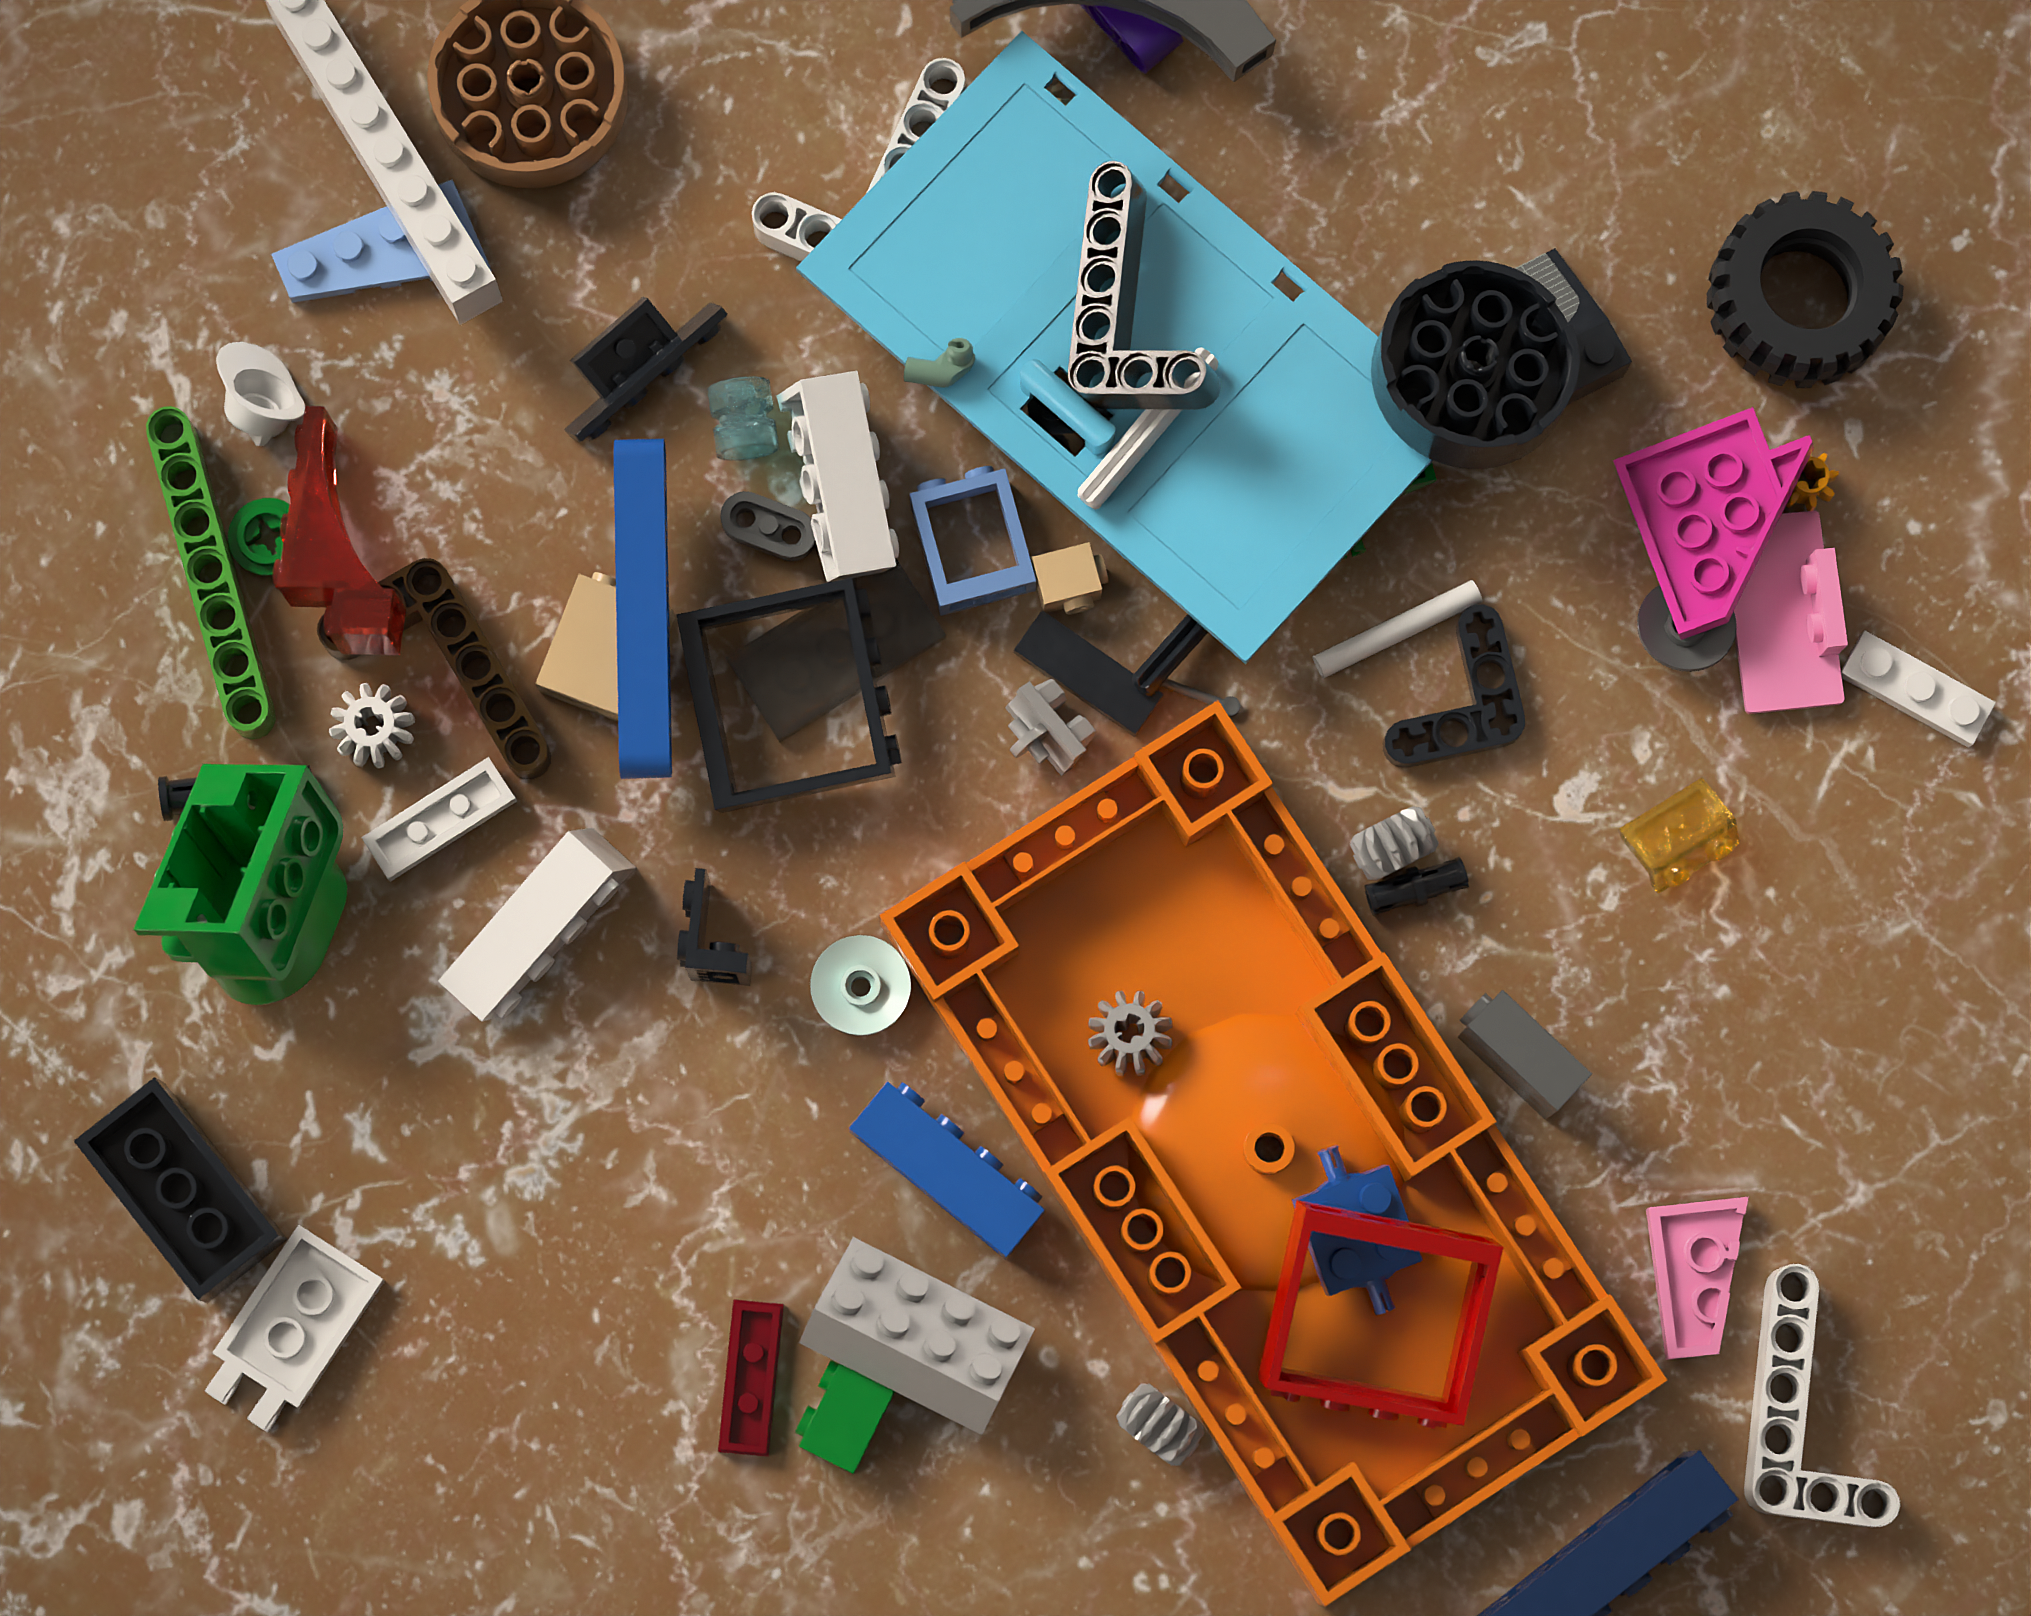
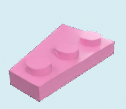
M1749 1197L1650 1207L1646 1209L1666 1360L1719 1354L1730 1298L1729 1290L1734 1263L1737 1260L1740 1245L1743 1216L1746 1214Z

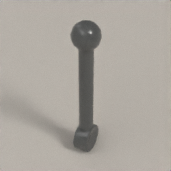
M1166 679L1161 687L1210 705L1219 700L1229 717H1234L1240 710V702L1233 696L1222 699L1170 679Z

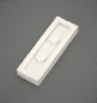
M1867 631L1860 635L1841 670L1842 679L1968 748L1974 744L1996 703Z
M487 757L361 838L391 882L517 802L490 758Z

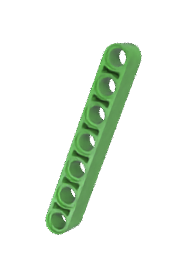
M172 406L161 407L155 410L148 418L146 434L223 712L228 723L242 737L260 739L273 729L276 721L275 709L199 436L194 425L183 411ZM172 424L183 426L184 431L178 441L174 443L161 442V435L166 427ZM185 470L196 472L197 477L191 487L185 490L174 488V480L179 473ZM199 516L209 518L210 524L204 534L200 536L187 535L186 529L192 519ZM215 562L222 564L221 576L212 583L200 582L199 575L205 565ZM223 609L235 611L234 623L225 630L213 628L212 621L217 612ZM240 655L248 657L249 665L242 675L238 677L226 676L225 667L231 658ZM250 702L261 704L262 712L257 721L251 724L239 723L238 714L245 704Z

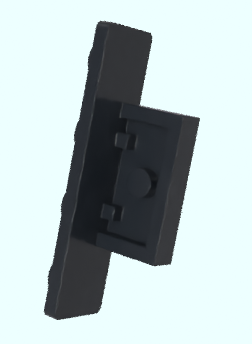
M642 297L570 360L600 398L564 430L571 438L578 442H582L586 438L588 441H592L599 437L611 425L609 418L623 406L625 409L631 408L648 393L646 386L659 374L665 377L674 372L684 362L685 357L682 354L696 342L702 345L712 339L721 330L722 326L719 322L728 313L722 306L711 302L675 332L651 301L646 297Z

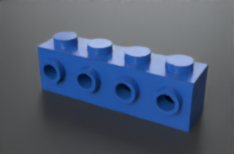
M887 1081L849 1127L850 1133L1006 1260L1044 1214L1045 1209L1038 1204L1043 1196L1021 1178L1013 1184L998 1172L1003 1167V1163L982 1146L976 1152L959 1140L964 1132L946 1116L941 1114L935 1120L920 1108L925 1100L908 1085L902 1082L898 1088H895Z

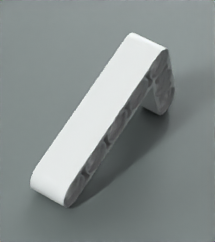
M939 58L926 65L868 191L920 138L910 130L913 125L922 121L933 124L965 91L964 71L958 63L952 59ZM943 78L952 81L956 85L955 89L948 94H938L930 86L936 80ZM776 192L767 193L759 197L752 209L754 231L759 242L766 247L801 262L814 249V247L806 242L809 235L817 231L829 233L842 220ZM772 212L782 213L788 218L785 225L778 229L767 228L762 224V220L767 214Z
M1801 1264L1783 1266L1770 1274L1764 1290L1744 1483L1745 1498L1755 1511L1764 1514L1862 1527L1885 1526L1896 1518L1900 1508L1899 1496L1888 1483L1801 1470L1819 1283L1815 1273L1807 1266ZM1786 1274L1796 1276L1803 1285L1802 1297L1797 1302L1789 1301L1781 1292L1780 1284ZM1782 1324L1791 1326L1798 1335L1797 1346L1790 1353L1780 1349L1775 1340L1776 1331ZM1779 1374L1788 1378L1793 1386L1792 1396L1784 1404L1776 1401L1770 1392L1771 1381ZM1773 1425L1781 1427L1788 1439L1785 1450L1780 1454L1772 1453L1765 1444L1766 1431ZM1768 1476L1775 1477L1782 1486L1783 1493L1781 1499L1774 1505L1767 1504L1760 1496L1759 1488L1761 1482ZM1818 1483L1827 1485L1833 1495L1831 1506L1824 1512L1818 1511L1813 1507L1810 1499L1811 1491ZM1870 1489L1879 1493L1883 1500L1882 1512L1875 1518L1868 1517L1861 1508L1862 1496Z

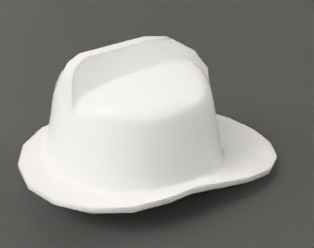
M245 342L228 343L219 350L216 363L226 387L224 410L227 420L236 428L248 433L256 446H265L271 437L282 433L290 421L303 417L306 409L304 401L299 395L289 371L282 361L270 351L255 344Z

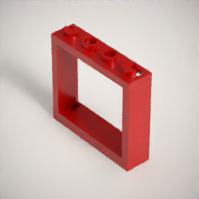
M1297 1200L1258 1379L1266 1389L1271 1390V1396L1282 1397L1289 1402H1299L1302 1395L1320 1399V1406L1336 1411L1348 1412L1350 1405L1369 1408V1415L1389 1421H1398L1399 1414L1418 1417L1417 1423L1419 1425L1435 1429V1427L1447 1429L1448 1423L1464 1426L1504 1247L1490 1237ZM1311 1231L1472 1262L1442 1398L1282 1367Z

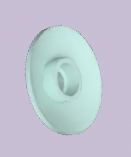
M856 935L840 939L824 950L814 965L810 989L815 1008L830 1026L846 1034L863 1036L881 1032L897 1021L907 1006L911 991V981L908 967L894 947L876 937ZM865 979L870 983L871 989L867 995L860 997L852 992L851 986L855 980Z

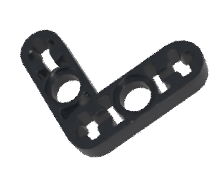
M1475 604L1468 607L1461 614L1456 625L1457 641L1473 705L1394 723L1387 730L1382 742L1384 755L1393 765L1400 768H1409L1502 748L1513 744L1521 736L1525 727V714L1503 623L1499 613L1492 607L1485 604ZM1474 616H1479L1483 624H1491L1492 628L1485 635L1487 650L1496 645L1499 652H1485L1476 658H1472L1471 652H1478L1480 649L1477 634L1468 633L1466 628L1471 626ZM1485 663L1497 664L1504 673L1503 684L1495 689L1483 687L1477 679L1478 668ZM1505 693H1509L1510 700L1503 699L1500 705L1503 716L1505 718H1513L1515 724L1511 725L1508 729V735H1501L1499 728L1491 729L1489 723L1496 717L1494 702L1484 706L1482 699H1496ZM1455 720L1465 726L1468 738L1463 745L1452 747L1442 741L1440 728L1447 721ZM1431 725V742L1436 752H1428L1429 742L1414 746L1412 756H1405L1402 749L1394 750L1392 744L1399 739V732H1406L1409 739L1421 738L1426 734L1423 726Z

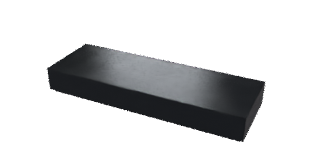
M1043 610L1013 650L1014 654L1050 679H1054L1057 684L1134 737L1164 695L1158 690L1151 696L1141 693L1131 682L1134 673Z

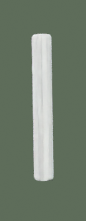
M1202 347L1197 348L1195 352L1216 371L1219 362L1216 357ZM1200 372L1190 375L1185 381L1184 388H1189L1196 384L1199 380ZM1145 409L1078 488V497L1087 506L1095 510L1100 508L1182 410Z

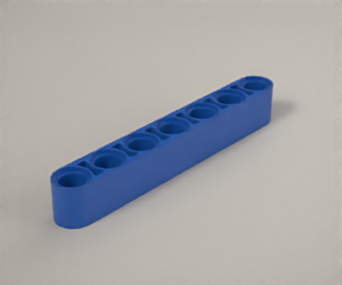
M665 439L614 440L620 778H671L672 726Z

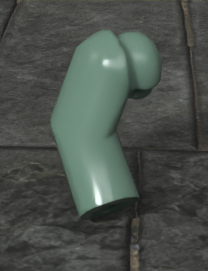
M952 339L948 342L946 351L935 361L908 357L904 369V382L942 388L953 385L971 370L975 362L972 344L967 339Z

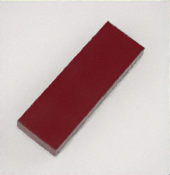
M733 1299L718 1452L769 1457L784 1304Z

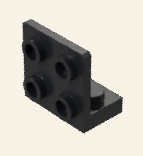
M695 868L694 881L685 880L682 910H685V917L690 918L689 931L680 930L677 960H680V967H685L691 981L750 986L752 964L748 953L739 951L740 945L728 942H710L709 949H704L711 882L706 869Z

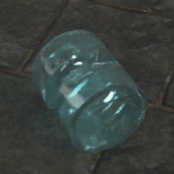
M755 376L732 378L717 382L707 388L711 418L719 421V424L713 428L717 458L729 461L749 460L768 456L779 450L776 422L774 419L767 417V414L774 409L769 379Z

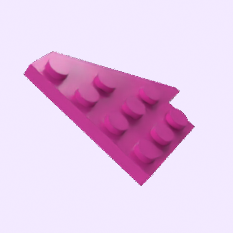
M1753 407L1613 460L1680 640L1728 623L1814 449L1812 439L1808 435L1770 450Z

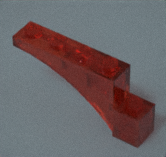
M305 406L303 423L298 424L295 430L294 441L298 454L296 467L291 469L288 474L287 487L291 499L288 514H283L280 524L283 549L281 559H277L274 563V585L280 590L291 607L326 608L324 613L325 633L330 636L341 654L400 655L406 608L394 589L382 588L364 567L353 548L343 521L337 492L335 463L338 428L324 406Z

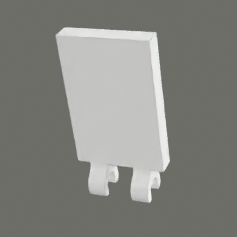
M298 1225L213 1351L215 1356L225 1362L211 1380L205 1392L226 1405L236 1391L244 1374L267 1388L247 1419L268 1433L286 1402L298 1409L301 1408L385 1282L384 1279Z

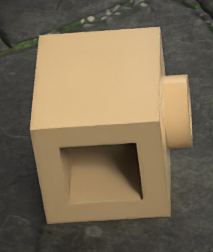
M1089 542L1032 557L1031 560L1042 610L1046 613L1065 609L1066 614L1087 611L1094 607L1093 601L1101 599V584L1108 583V575L1101 554L1093 556Z

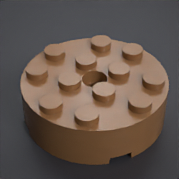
M469 0L459 8L460 12L449 22L444 31L439 32L431 50L427 73L430 102L439 128L451 150L466 166L480 176L515 188L531 189L555 186L576 178L593 167L615 142L625 120L628 104V83L622 54L616 37L599 12L596 13L581 0ZM534 78L540 80L538 85L531 89L529 93L516 88L525 79Z

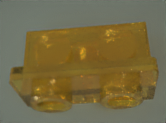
M1702 777L1619 828L1622 841L1648 872L1651 886L1656 893H1661L1669 887H1677L1691 877L1693 872L1711 861H1719L1728 856L1740 842L1736 818Z

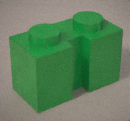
M831 1359L818 1384V1387L826 1392L817 1409L808 1405L795 1433L803 1437L799 1447L855 1474L895 1391Z

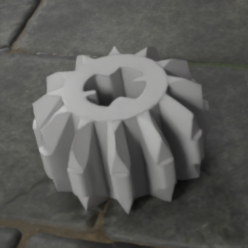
M1410 807L1353 836L1350 846L1355 854L1353 857L1359 869L1362 868L1367 879L1378 880L1434 852L1439 842L1434 834L1436 830L1430 819L1426 818L1422 808Z
M1118 991L1115 993L1118 1005L1116 1008H1113L1104 1000L1098 1003V1009L1106 1019L1099 1017L1089 1019V1028L1099 1033L1088 1039L1089 1047L1095 1050L1105 1048L1098 1057V1063L1101 1066H1106L1117 1058L1115 1067L1117 1075L1123 1076L1126 1072L1127 1064L1134 1063L1135 1072L1138 1076L1145 1074L1143 1059L1147 1058L1152 1064L1160 1066L1163 1059L1155 1048L1170 1049L1172 1047V1039L1167 1035L1161 1034L1172 1028V1021L1170 1017L1156 1018L1163 1009L1162 1003L1159 1000L1153 1001L1146 1008H1143L1145 1003V993L1143 991L1136 992L1133 1004H1127L1124 992ZM1130 1024H1136L1139 1034L1143 1033L1142 1037L1134 1036L1131 1043L1123 1042L1122 1033H1117L1118 1030L1127 1031Z
M1141 1383L1133 1393L1130 1392L1116 1416L1120 1427L1170 1465L1180 1466L1188 1456L1190 1457L1199 1446L1198 1442L1205 1433L1202 1424L1151 1384Z

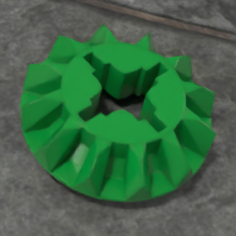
M276 498L256 499L244 505L233 517L228 530V545L232 556L244 570L262 577L274 574L284 575L286 570L294 564L300 563L304 549L308 545L306 523L300 513L283 500ZM261 520H264L265 524L273 532H283L282 536L275 539L277 546L275 548L277 554L275 555L264 544L255 545V541L262 537L260 530L262 529Z

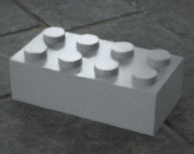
M853 1237L815 1305L799 1343L982 1435L1035 1328Z

